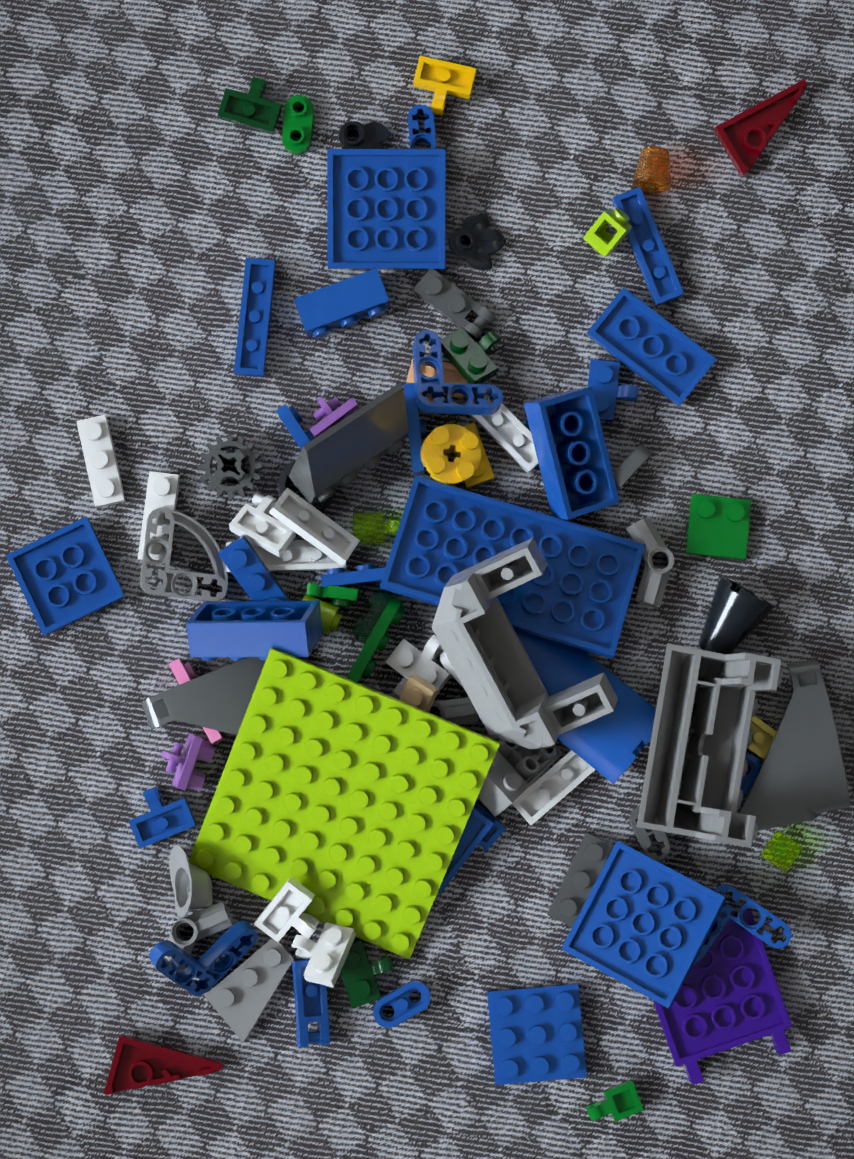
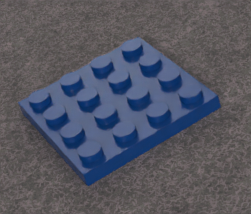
M327 149L328 269H445L446 149Z
M617 841L561 949L666 1008L671 1009L727 898Z

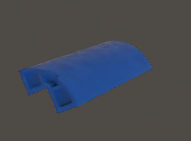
M515 630L549 696L603 672L605 673L618 698L614 711L560 734L557 739L614 784L636 759L643 747L651 740L656 708L584 650Z

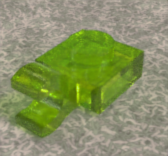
M383 512L353 514L354 537L360 540L358 544L384 543V535L397 534L401 520L384 521Z

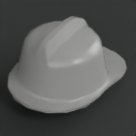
M180 845L174 846L170 853L169 870L175 895V910L177 916L184 918L189 910L208 908L212 905V883L205 870L199 866L189 864L183 847Z

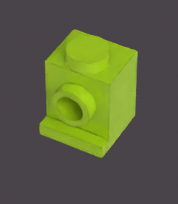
M609 208L601 214L583 239L603 257H607L616 250V247L633 228L628 223L630 218L624 211L618 208L615 210ZM610 224L617 230L615 234L609 231Z

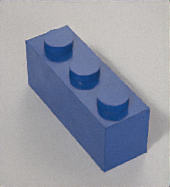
M377 268L294 298L307 337L314 336L315 339L329 335L331 329L342 326V328L352 327L359 322L358 319L366 316L370 318L379 317L386 313V309L390 308L389 298Z

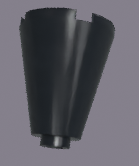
M721 576L698 647L706 651L731 654L766 618L774 606L765 599L760 600L755 593Z

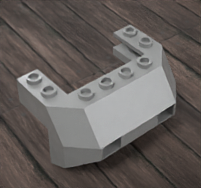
M667 643L636 827L751 848L752 842L755 841L758 833V825L755 823L756 816L736 813L737 807H740L743 798L740 786L741 779L746 775L748 767L745 755L753 736L750 724L751 718L754 717L757 711L758 703L757 699H755L756 691L777 690V686L780 685L783 678V668L780 667L781 659L746 652L721 654ZM696 688H698V689H697V695H696V701H695V707H694V713L692 714L693 704H694V698H695V692H696ZM682 773H683V780H682L680 798H679V800H678V794H679L681 776H682Z

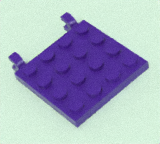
M751 909L744 910L742 914L743 921L748 925H755ZM729 918L704 957L699 962L693 964L671 1009L653 1000L676 1067L685 1065L687 1076L692 1085L704 1082L697 1063L698 1059L771 1035L776 1053L782 1055L791 1052L784 1030L791 1028L792 1024L763 942ZM717 920L715 921L710 932H713L716 929Z

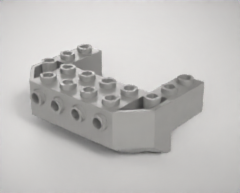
M534 538L453 575L443 589L431 627L489 735L528 749L554 745L560 734L613 712L618 700L604 672L549 696L497 598L498 595L541 576L547 567V563Z

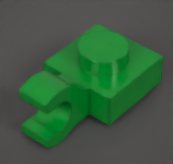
M632 1080L603 1090L606 1100L585 1106L592 1121L612 1114L614 1121L617 1122L644 1111Z

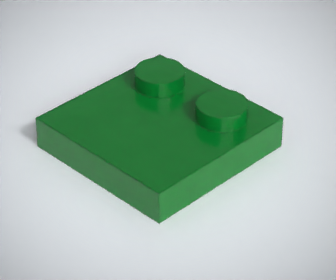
M691 494L685 554L745 560L752 500Z

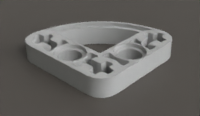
M157 508L148 515L146 520L140 586L144 592L150 595L209 602L219 601L226 595L228 588L226 565L218 555L221 549L213 536L193 518L175 510ZM159 513L164 514L165 520H169V524L163 526L161 534L168 535L167 541L162 538L150 539V532L155 535L157 534V524L152 523V519L157 518ZM174 525L191 533L202 544L210 558L214 574L169 569ZM153 543H160L164 546L166 553L163 559L154 560L150 557L148 550ZM147 562L153 565L164 564V571L157 569V578L162 579V584L157 585L155 590L150 589V584L145 583V579L152 576L153 568H146ZM181 576L188 577L192 582L191 590L184 594L178 592L175 588V582ZM196 577L202 578L200 584L204 585L211 584L212 580H216V585L221 586V592H216L215 596L212 597L210 596V591L199 590L200 596H196L195 592L198 587Z

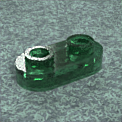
M384 589L380 592L377 590L373 592L367 603V606L371 607L365 618L360 616L352 630L356 633L354 638L356 641L365 645L386 605L394 595L393 592Z

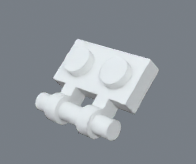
M257 492L252 498V503L258 505L257 508L246 503L229 524L230 531L238 536L244 535L248 541L280 557L296 537V533L279 520L268 515L277 499Z

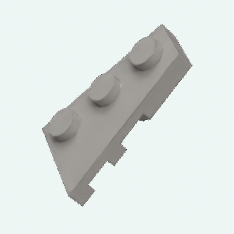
M273 938L205 995L206 999L243 1043L295 959L281 941L277 942Z

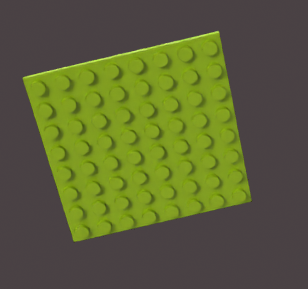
M271 647L191 853L189 864L199 866L209 875L271 901L287 880L292 877L315 894L313 900L302 913L311 914L322 923L327 922L352 928L355 931V937L410 960L500 742Z

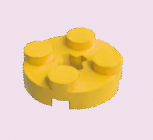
M445 424L436 427L422 443L420 452L422 465L426 467V470L435 481L447 485L459 484L469 479L480 465L481 448L479 439L475 433L457 424ZM450 447H453L455 452L458 453V457L454 458L453 462H449L448 456L443 454V451L449 450Z

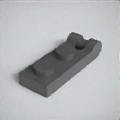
M429 269L413 289V293L458 328H463L475 340H478L483 334L482 329L486 324L490 325L496 318L490 310L481 306L435 269ZM471 312L477 316L473 323L466 320Z

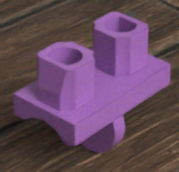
M322 397L319 398L317 403L321 408L312 415L317 421L325 415L327 417L310 428V431L315 438L358 411V404L352 397L335 411H332L341 404L340 401L335 397L326 403Z
M188 734L181 756L183 744L175 742L172 753L163 751L161 757L169 759L165 771L174 773L176 769L171 785L186 791V788L201 790L206 774L193 770L196 759L210 763L215 748L203 742V738Z

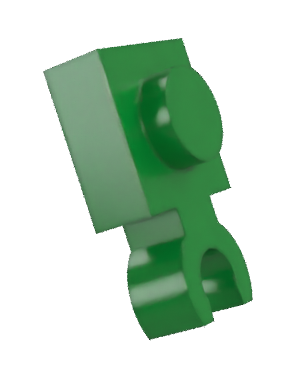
M308 583L306 595L332 599L333 605L350 607L351 602L358 603L359 590L328 585L327 588H322L321 584Z

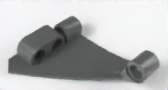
M248 657L142 701L141 705L151 730L173 721H180L237 736L266 660H261L259 657Z
M817 659L787 664L793 694L767 755L739 811V814L756 816L755 823L758 825V831L809 821L817 818L819 813L850 807V796L837 731Z

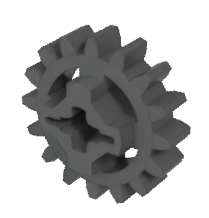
M228 434L227 441L225 442L218 436L216 437L217 445L213 446L208 443L206 446L210 452L208 454H200L205 464L198 465V469L206 472L200 479L202 482L210 481L207 489L211 492L217 488V496L219 498H222L224 493H227L229 499L233 500L237 492L244 498V490L246 488L252 491L255 490L252 484L253 480L261 481L262 479L256 473L264 469L263 464L256 463L261 458V454L259 452L252 453L255 445L251 442L245 446V438L242 436L239 437L237 442L234 441L232 434ZM225 449H237L234 453L223 452ZM249 458L250 471L247 476L244 472V465L248 462L247 459ZM215 459L217 461V470L212 475V462ZM222 459L227 463H235V467L240 475L230 470L227 471ZM228 481H237L240 483L235 486H225V484Z

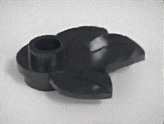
M350 121L340 128L339 141L343 146L342 149H384L381 143L387 140L391 133L384 125L378 122H370L363 125L357 121ZM351 133L359 135L355 141L349 140L348 136Z
M476 213L467 217L463 221L462 227L455 230L449 238V247L452 253L458 257L465 258L469 265L477 270L492 269L490 255L501 250L506 243L505 237L499 231L488 228V215L484 213ZM460 238H464L468 242V246L462 245Z

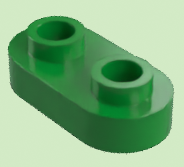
M303 95L292 96L287 100L284 107L282 141L284 148L293 155L304 154L309 150L312 143L314 108L311 100ZM298 105L304 107V110L300 113L294 111V108ZM298 133L302 137L300 140L294 141L291 139L292 135Z

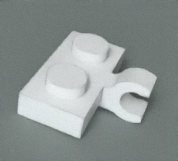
M435 635L428 640L423 652L403 638L385 661L407 680L409 676L417 674L437 687L439 691L451 677L447 671L434 662L443 651Z
M290 877L260 914L254 925L277 942L281 940L291 926L309 939L320 921L313 915L302 912L313 900L315 894Z
M326 922L317 943L302 935L295 936L292 947L297 948L295 955L302 958H310L303 974L306 981L334 988L355 939L354 929Z

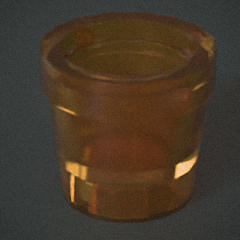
M648 146L641 149L637 169L633 176L634 188L641 187V190L646 193L666 192L671 187L672 179L670 176L669 151L657 146Z

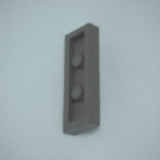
M585 832L547 913L548 916L573 927L614 845Z

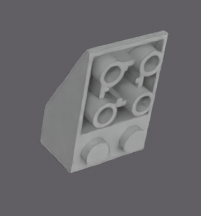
M494 736L491 738L500 742V745L480 790L478 799L494 817L511 805L564 754L556 744L550 747L528 749Z

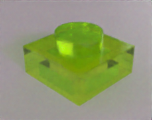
M775 830L759 856L787 873L803 847L778 830Z

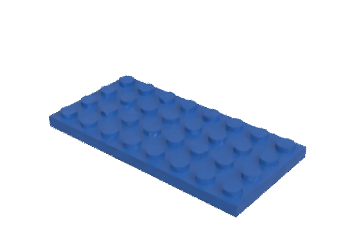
M415 475L383 574L380 589L438 606L443 589L453 575L534 538L547 563L543 574L497 596L513 628L613 659L645 544Z

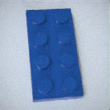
M624 287L586 334L678 407L681 406L717 360Z

